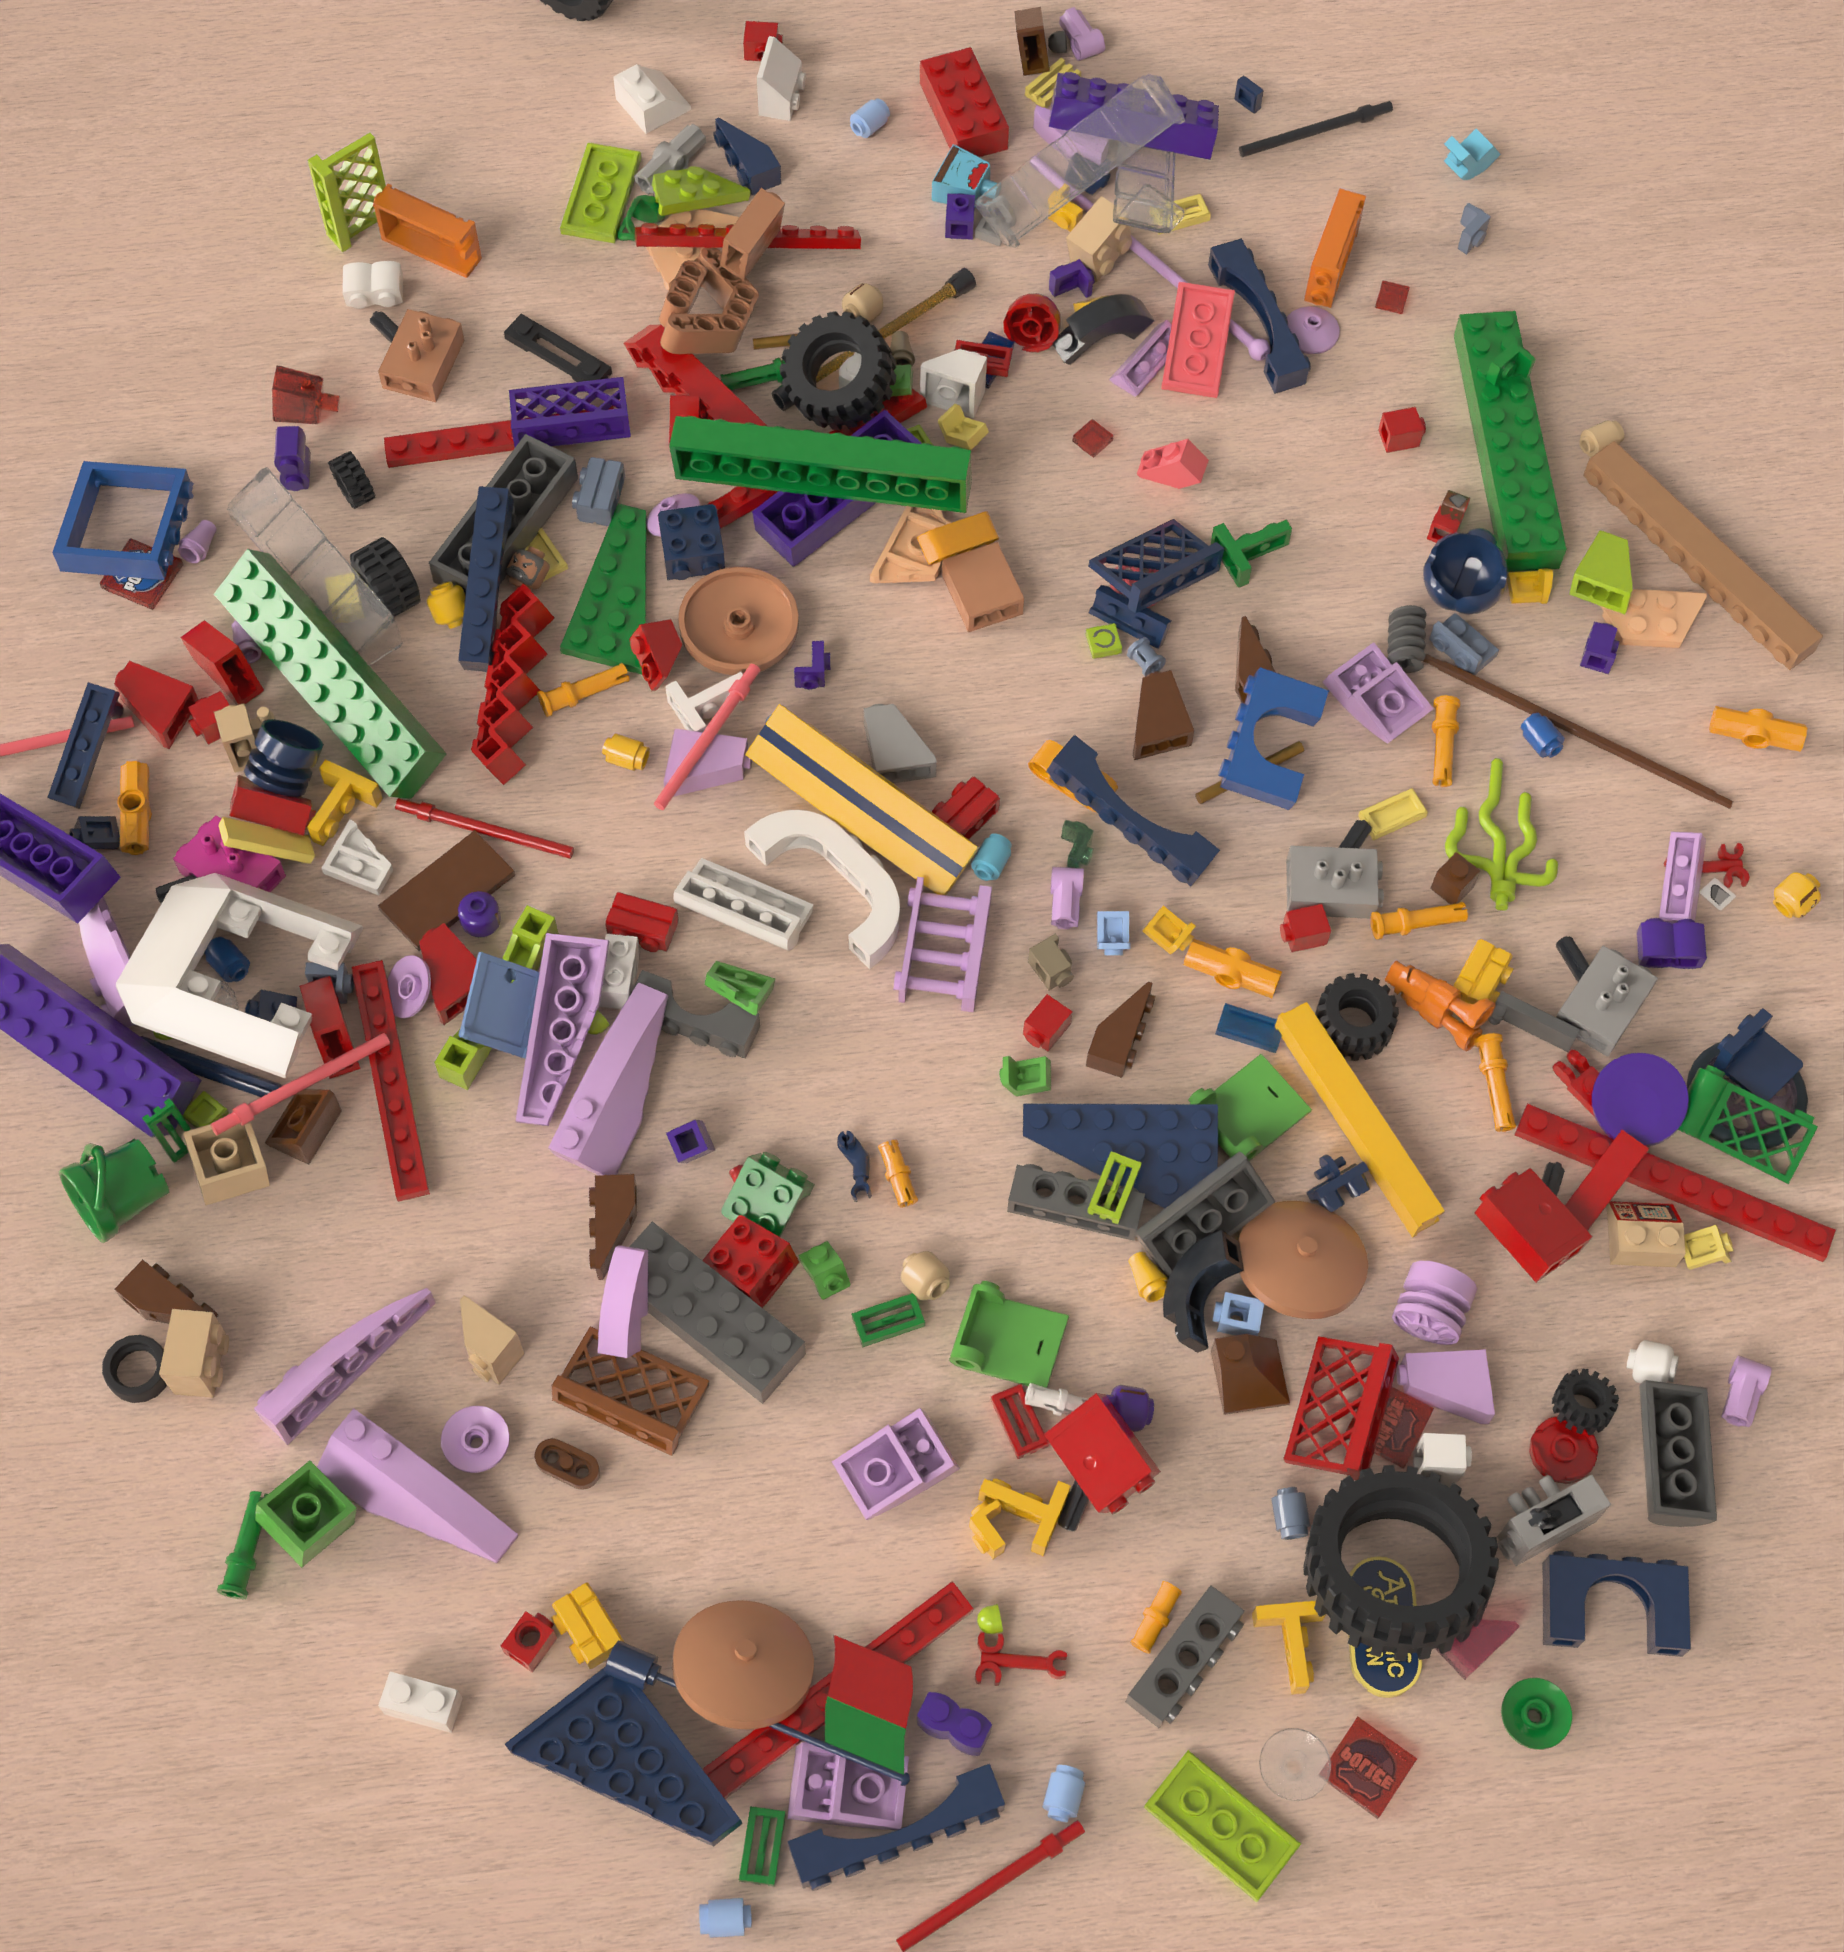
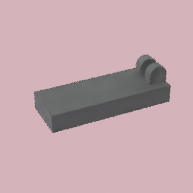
M1501 991L1495 1003V1009L1489 1017V1022L1493 1025H1497L1501 1020H1504L1566 1052H1569L1580 1029L1504 991Z

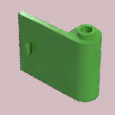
M1262 1054L1248 1063L1216 1090L1200 1088L1188 1099L1190 1104L1218 1105V1145L1230 1158L1240 1151L1249 1161L1312 1112V1109Z
M982 1281L981 1284H975L972 1287L949 1361L965 1370L1018 1384L1022 1383V1385L1026 1386L1034 1383L1048 1388L1069 1315L1007 1300L997 1284Z

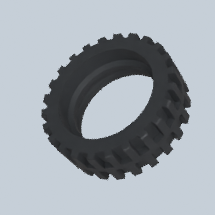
M1384 1465L1382 1473L1374 1474L1371 1468L1361 1470L1359 1479L1356 1481L1351 1476L1341 1480L1339 1491L1336 1492L1334 1489H1331L1325 1495L1323 1506H1318L1305 1551L1303 1572L1305 1576H1308L1306 1590L1309 1597L1317 1595L1314 1609L1319 1617L1327 1614L1331 1618L1329 1628L1336 1635L1341 1630L1348 1634V1644L1358 1648L1359 1644L1363 1643L1372 1647L1371 1655L1380 1658L1382 1651L1395 1653L1394 1660L1405 1661L1407 1653H1417L1419 1660L1428 1659L1432 1649L1438 1648L1441 1654L1450 1651L1455 1638L1460 1643L1464 1642L1469 1637L1472 1626L1477 1627L1482 1620L1499 1568V1559L1495 1558L1498 1549L1497 1538L1488 1537L1492 1526L1488 1517L1479 1518L1477 1515L1479 1504L1473 1498L1468 1501L1460 1496L1462 1488L1454 1482L1448 1487L1440 1482L1441 1475L1431 1472L1430 1477L1417 1474L1418 1467L1407 1466L1406 1472H1396L1394 1465ZM1380 1519H1398L1422 1526L1438 1536L1453 1553L1459 1565L1457 1585L1451 1595L1428 1605L1403 1606L1381 1600L1359 1586L1346 1570L1341 1559L1342 1545L1345 1537L1354 1528Z

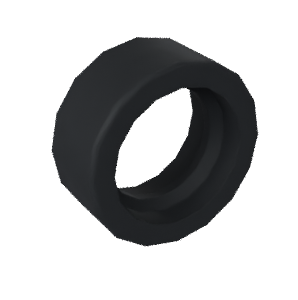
M130 1335L116 1341L107 1350L102 1362V1375L111 1391L121 1400L131 1403L146 1402L157 1397L167 1386L159 1375L164 1352L162 1346L153 1338L144 1335ZM135 1351L149 1352L156 1361V1371L150 1380L138 1387H128L121 1383L117 1376L120 1362L127 1355Z

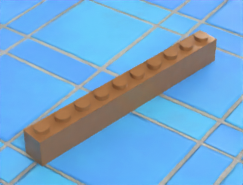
M1613 441L1589 458L1583 474L1588 483L1596 487L1610 504L1616 506L1625 514L1630 523L1643 531L1648 539L1662 549L1673 563L1680 566L1689 575L1690 579L1694 583L1699 584L1714 602L1720 604L1735 622L1740 623L1756 642L1761 643L1770 651L1776 661L1791 670L1816 651L1823 635L1621 446Z

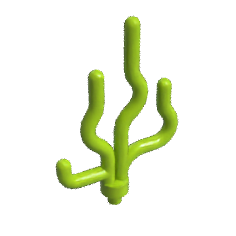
M1495 758L1491 761L1488 798L1480 806L1478 814L1480 825L1494 841L1493 861L1481 856L1462 854L1457 849V844L1465 835L1467 829L1468 810L1466 807H1459L1456 810L1455 826L1446 838L1445 852L1449 859L1457 852L1476 868L1486 871L1491 877L1490 898L1496 902L1495 908L1497 910L1505 911L1508 909V903L1515 899L1516 884L1536 887L1551 884L1558 874V861L1553 858L1549 859L1546 862V870L1543 874L1517 872L1520 860L1528 856L1535 849L1537 843V833L1530 821L1532 798L1529 793L1523 792L1519 797L1518 823L1525 836V840L1521 846L1509 854L1505 863V835L1491 819V812L1499 804L1501 797L1503 773L1502 760Z

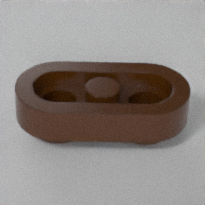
M546 1439L535 1450V1461L541 1472L576 1489L584 1490L591 1488L599 1479L600 1468L597 1460L592 1455L559 1439ZM557 1454L559 1459L555 1463H548V1456ZM582 1468L589 1470V1474L584 1478L577 1476V1472Z

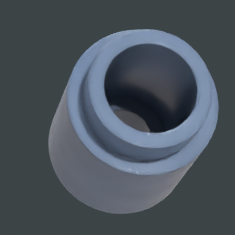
M1297 1487L1277 1490V1496L1272 1497L1271 1501L1276 1530L1281 1533V1539L1292 1540L1308 1536V1527L1311 1525L1305 1493L1298 1492Z

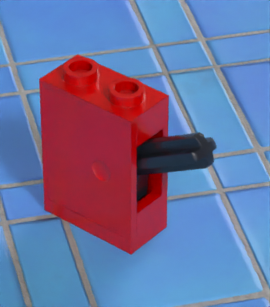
M1549 1162L1546 1164L1542 1180L1531 1168L1520 1175L1517 1172L1512 1173L1502 1182V1187L1497 1189L1493 1186L1481 1195L1479 1199L1482 1203L1474 1212L1536 1283L1580 1253L1593 1237L1557 1198L1565 1172L1562 1164L1559 1162Z
M1095 1393L1044 1433L1046 1439L1075 1479L1058 1520V1525L1066 1530L1074 1532L1077 1530L1089 1500L1098 1513L1111 1512L1113 1515L1129 1504L1127 1498L1137 1491L1141 1494L1155 1484L1153 1478L1161 1472L1106 1394Z

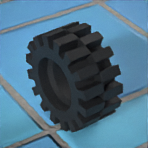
M351 451L328 461L329 468L338 487H340L343 496L346 497L347 502L350 503L352 508L356 509L376 498L369 478Z
M1575 1369L1572 1370L1571 1374L1567 1373L1564 1375L1552 1398V1404H1554L1553 1412L1554 1414L1559 1413L1558 1421L1561 1423L1566 1420L1568 1423L1565 1427L1571 1430L1572 1426L1577 1427L1576 1433L1582 1434L1585 1429L1588 1435H1593L1595 1430L1598 1433L1603 1431L1614 1416L1619 1401V1396L1614 1395L1616 1391L1615 1386H1607L1610 1381L1608 1378L1604 1377L1600 1380L1598 1378L1600 1373L1596 1371L1589 1375V1369H1582L1580 1374ZM1574 1395L1588 1397L1597 1408L1590 1409L1582 1406L1576 1401Z

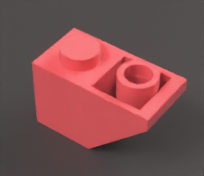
M1189 439L1145 451L1141 458L1137 475L1146 480L1181 489L1201 483L1209 459Z

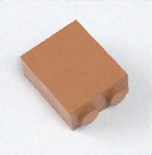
M761 188L724 238L720 266L742 280L747 277L780 231L785 202L777 194L767 192Z
M998 542L990 545H980L974 550L962 554L957 553L953 557L942 560V578L968 632L1023 615L1024 596Z

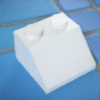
M769 36L757 75L759 116L791 121L793 110H798L800 94L798 93L800 89L804 90L806 73H802V61L775 37Z
M636 64L613 76L616 100L645 134L691 110V105L661 71Z
M958 349L923 362L920 372V394L925 397L928 405L948 410L953 404H958L961 406L964 416L974 419L985 394L987 357L976 352Z

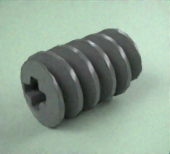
M1415 605L1398 607L1389 614L1387 659L1392 665L1397 662L1405 673H1414L1424 668V664L1421 661L1426 656L1424 651L1426 647L1424 641L1426 637L1424 630L1426 628V621L1424 619L1427 613L1425 609Z

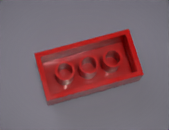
M969 47L921 60L920 86L949 148L951 149L954 144L977 157L1008 150L1009 126L972 48Z

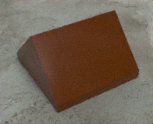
M304 1089L296 1093L268 1136L265 1144L309 1165L342 1112L335 1094L331 1090Z

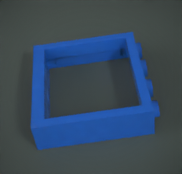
M83 461L52 552L60 572L165 580L168 567L173 564L174 547L180 541L182 522H185L187 519L189 499L194 497L192 493L194 483L190 481L187 470ZM101 485L170 491L151 554L80 548Z

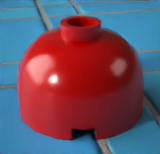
M1039 293L1025 294L1018 297L1009 306L1003 321L1004 333L1013 345L1017 343L1020 346H1025L1022 348L1023 351L1041 352L1049 349L1057 339L1061 329V314L1056 304L1049 297Z

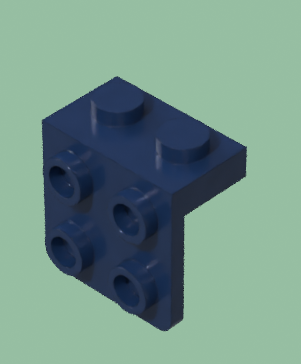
M708 504L671 509L658 513L667 580H685L689 577L706 576L714 571L725 569L724 550L715 505Z
M1762 1008L1754 1017L1749 1014L1743 1019L1737 1028L1740 1031L1735 1036L1729 1033L1717 1047L1720 1053L1714 1066L1725 1072V1075L1742 1089L1769 1102L1802 1069L1803 1062L1765 1032L1773 1016Z

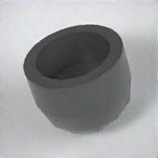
M1065 30L1056 31L1049 36L1048 47L1052 52L1067 53Z

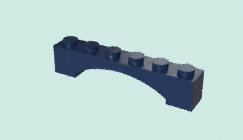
M1242 238L1211 247L1208 266L1218 286L1225 285L1235 290L1252 307L1266 331L1271 351L1266 356L1263 372L1274 394L1306 385L1308 372L1311 370L1309 358L1307 355H1303L1300 350L1296 334L1291 333L1285 313L1280 312L1274 292L1272 290L1269 291L1265 283L1263 271L1258 269L1254 262L1252 250L1246 247Z
M483 486L478 488L458 661L464 670L487 672L488 665L493 663L494 652L492 651V646L497 629L501 569L509 528L511 529L514 499L507 488Z
M1074 734L1048 767L1046 772L1050 775L1051 779L1057 785L1065 786L1070 790L1081 804L1090 806L1099 813V817L1105 823L1114 825L1119 829L1130 843L1138 844L1143 848L1154 862L1162 863L1172 871V875L1178 881L1187 883L1191 887L1220 849L1197 831L1193 835L1171 831L1149 821L1134 811L1114 792L1104 778L1096 762L1098 753Z
M990 1763L956 1776L955 1783L957 1786L942 1804L924 1818L900 1830L876 1837L845 1839L826 1836L821 1828L787 1841L802 1888L810 1886L812 1891L824 1888L832 1883L831 1878L844 1873L846 1878L852 1877L865 1871V1864L878 1860L880 1864H885L899 1858V1851L912 1847L913 1851H918L932 1845V1838L942 1834H946L947 1838H952L966 1832V1825L979 1821L980 1825H985L999 1819V1812L1004 1811L1005 1802Z

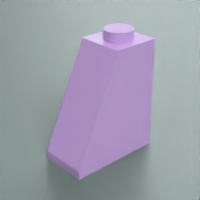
M682 729L674 730L664 777V787L703 732ZM716 734L674 796L743 780L745 768L750 769L752 765V760L745 755L748 751L747 738Z
M1486 1349L1406 1353L1400 1365H1397L1398 1385H1403L1404 1396L1479 1424H1489L1494 1417L1495 1410Z

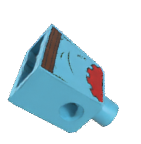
M953 144L932 181V201L947 204V194L975 195L976 208L982 196L990 199L997 198L1001 190V184L990 180L991 165L989 162Z

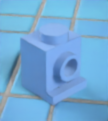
M1225 1292L1222 1303L1216 1302L1212 1321L1218 1322L1217 1332L1231 1335L1251 1334L1258 1336L1264 1303L1257 1298ZM1237 1315L1242 1321L1230 1319V1317Z

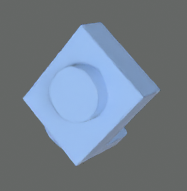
M1097 911V949H1104V955H1123V949H1131V943H1129V911Z

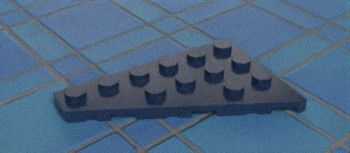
M1023 1104V1137L1099 1176L1102 1175L1111 1151L1141 1162V1168L1133 1187L1140 1193L1145 1194L1144 1199L1165 1209L1218 1168V1105ZM1114 1163L1108 1180L1114 1181L1120 1166L1119 1163ZM1126 1168L1119 1186H1126L1132 1168Z
M605 1667L505 1743L511 1754L713 1847L743 1824L640 1688L606 1675L604 1673Z

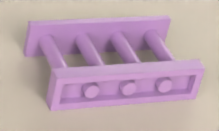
M917 877L916 888L910 887L908 906H912L902 972L896 971L893 990L899 991V1002L905 1003L907 989L956 995V999H962L961 1011L974 1013L992 887L980 885L978 897L972 896L971 899L925 893L923 892L924 877ZM921 905L970 911V915H975L974 924H967L966 927L919 920ZM916 933L965 939V942L970 943L969 952H963V955L914 948ZM912 960L961 967L962 971H966L965 981L959 980L958 983L909 976Z

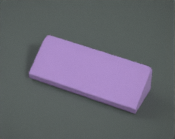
M1168 320L1158 324L1109 380L1136 397L1165 365L1172 324Z
M1671 832L1659 918L1663 919L1664 922L1676 923L1682 919H1692L1694 921L1696 919L1706 839L1702 833Z

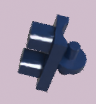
M1325 1154L1319 1158L1321 1168L1315 1171L1314 1175L1318 1180L1326 1176L1328 1179L1308 1190L1306 1194L1310 1201L1317 1199L1322 1207L1333 1212L1345 1204L1337 1190L1339 1187L1345 1185L1352 1198L1370 1190L1364 1175L1369 1169L1363 1161L1358 1165L1354 1163L1340 1171L1339 1168L1346 1165L1345 1159L1340 1156L1333 1160L1329 1155Z

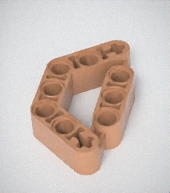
M703 248L697 262L693 260L684 261L666 295L659 316L660 323L665 327L660 343L663 349L670 353H732L738 347L751 318L759 293L747 278L742 280L720 266L722 252L719 249ZM701 287L723 309L722 314H689Z

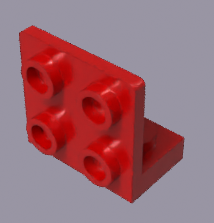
M739 1215L702 1260L762 1308L800 1263L789 1242L743 1215Z

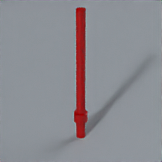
M398 798L395 804V810L416 815L417 819L426 822L434 820L469 831L475 830L483 835L571 859L574 853V847L435 808L434 804L422 801L419 804Z
M1077 1820L1055 1835L1050 1833L1040 1840L1041 1844L897 1938L896 1942L902 1952L907 1951L1048 1857L1053 1859L1062 1853L1064 1846L1085 1833L1081 1823Z

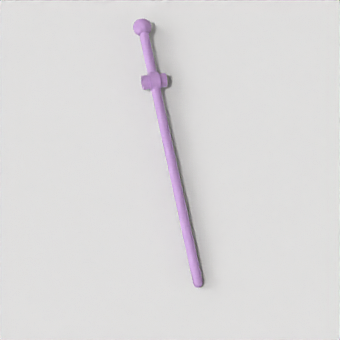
M1038 157L1030 158L1031 167L1056 188L1060 189L1064 184L1070 186L1069 198L1086 213L1094 205ZM1131 235L1132 244L1129 249L1177 289L1179 282L1188 283ZM1230 319L1229 332L1248 347L1251 358L1257 361L1266 359L1267 354H1270L1271 351L1267 340L1255 339L1235 321Z

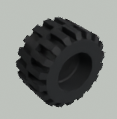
M381 537L350 554L351 568L356 575L358 584L380 616L390 620L421 602L419 587L409 566L389 540Z
M1354 973L1347 974L1345 980L1341 976L1335 978L1333 984L1329 983L1325 987L1315 1015L1344 1059L1346 1056H1351V1061H1358L1360 1056L1367 1060L1372 1058L1373 1053L1376 1055L1380 1054L1384 1046L1387 1047L1390 1042L1399 1014V1007H1395L1397 1002L1395 995L1389 996L1391 989L1387 985L1380 986V980L1376 977L1373 980L1367 979L1368 974L1362 973L1359 978L1355 977ZM1345 1008L1361 1009L1370 1016L1373 1023L1364 1027L1353 1026L1342 1018L1339 1011Z

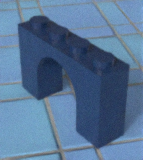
M1555 1551L1553 1555L1549 1554L1542 1563L1543 1645L1578 1648L1585 1641V1599L1589 1588L1599 1583L1612 1582L1632 1590L1644 1606L1647 1619V1654L1683 1657L1691 1650L1688 1566L1677 1565V1561L1667 1559L1658 1560L1656 1563H1644L1643 1559L1639 1557H1623L1621 1560H1609L1605 1554H1589L1587 1558L1574 1557V1553L1570 1551Z

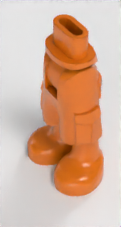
M1398 961L1391 965L1385 978V982L1394 987V993L1400 994L1408 1006L1418 1011L1419 1015L1435 1028L1439 1029L1444 1026L1454 1037L1457 1046L1466 1052L1474 1047V1039L1482 1035L1483 1030L1480 1026L1489 1019L1496 1006L1492 1000L1487 998L1481 999L1475 1004L1467 1003L1461 1000V991L1447 983V981L1437 979L1420 969H1416L1412 965L1406 967ZM1453 1012L1456 1015H1458L1464 1021V1023L1454 1018L1452 1016Z

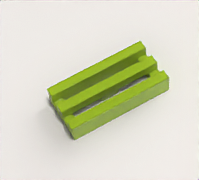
M1111 1151L1087 1213L1094 1215V1213L1100 1215L1099 1218L1104 1220L1108 1218L1112 1220V1223L1118 1224L1142 1163ZM1117 1162L1120 1166L1103 1207L1098 1206L1112 1167ZM1127 1167H1130L1132 1171L1116 1211H1111V1205Z

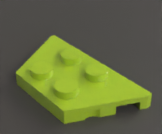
M697 166L653 174L652 180L655 200L659 203L658 212L661 216L749 201L751 190Z

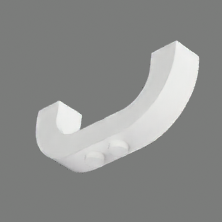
M787 810L768 815L744 831L746 847L765 866L782 853L795 848L811 849L821 854L866 898L872 908L866 921L848 935L849 949L869 969L886 956L892 948L899 930V896L893 880L884 870L881 861L875 855H869L863 849L861 842L853 834L848 835L831 819L815 812L804 810Z

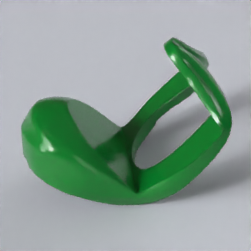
M640 195L634 198L619 228L617 235L619 240L635 241V226L631 217L646 223H659L664 220L666 215L661 216L659 214V203L656 202L654 196ZM625 227L627 228L629 233H622Z

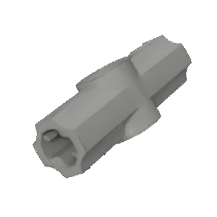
M695 124L687 125L669 143L663 141L656 147L652 159L635 175V182L643 192L648 195L654 193L652 187L653 174L664 173L667 170L676 171L687 168L689 159L706 143V136L702 133L701 129Z

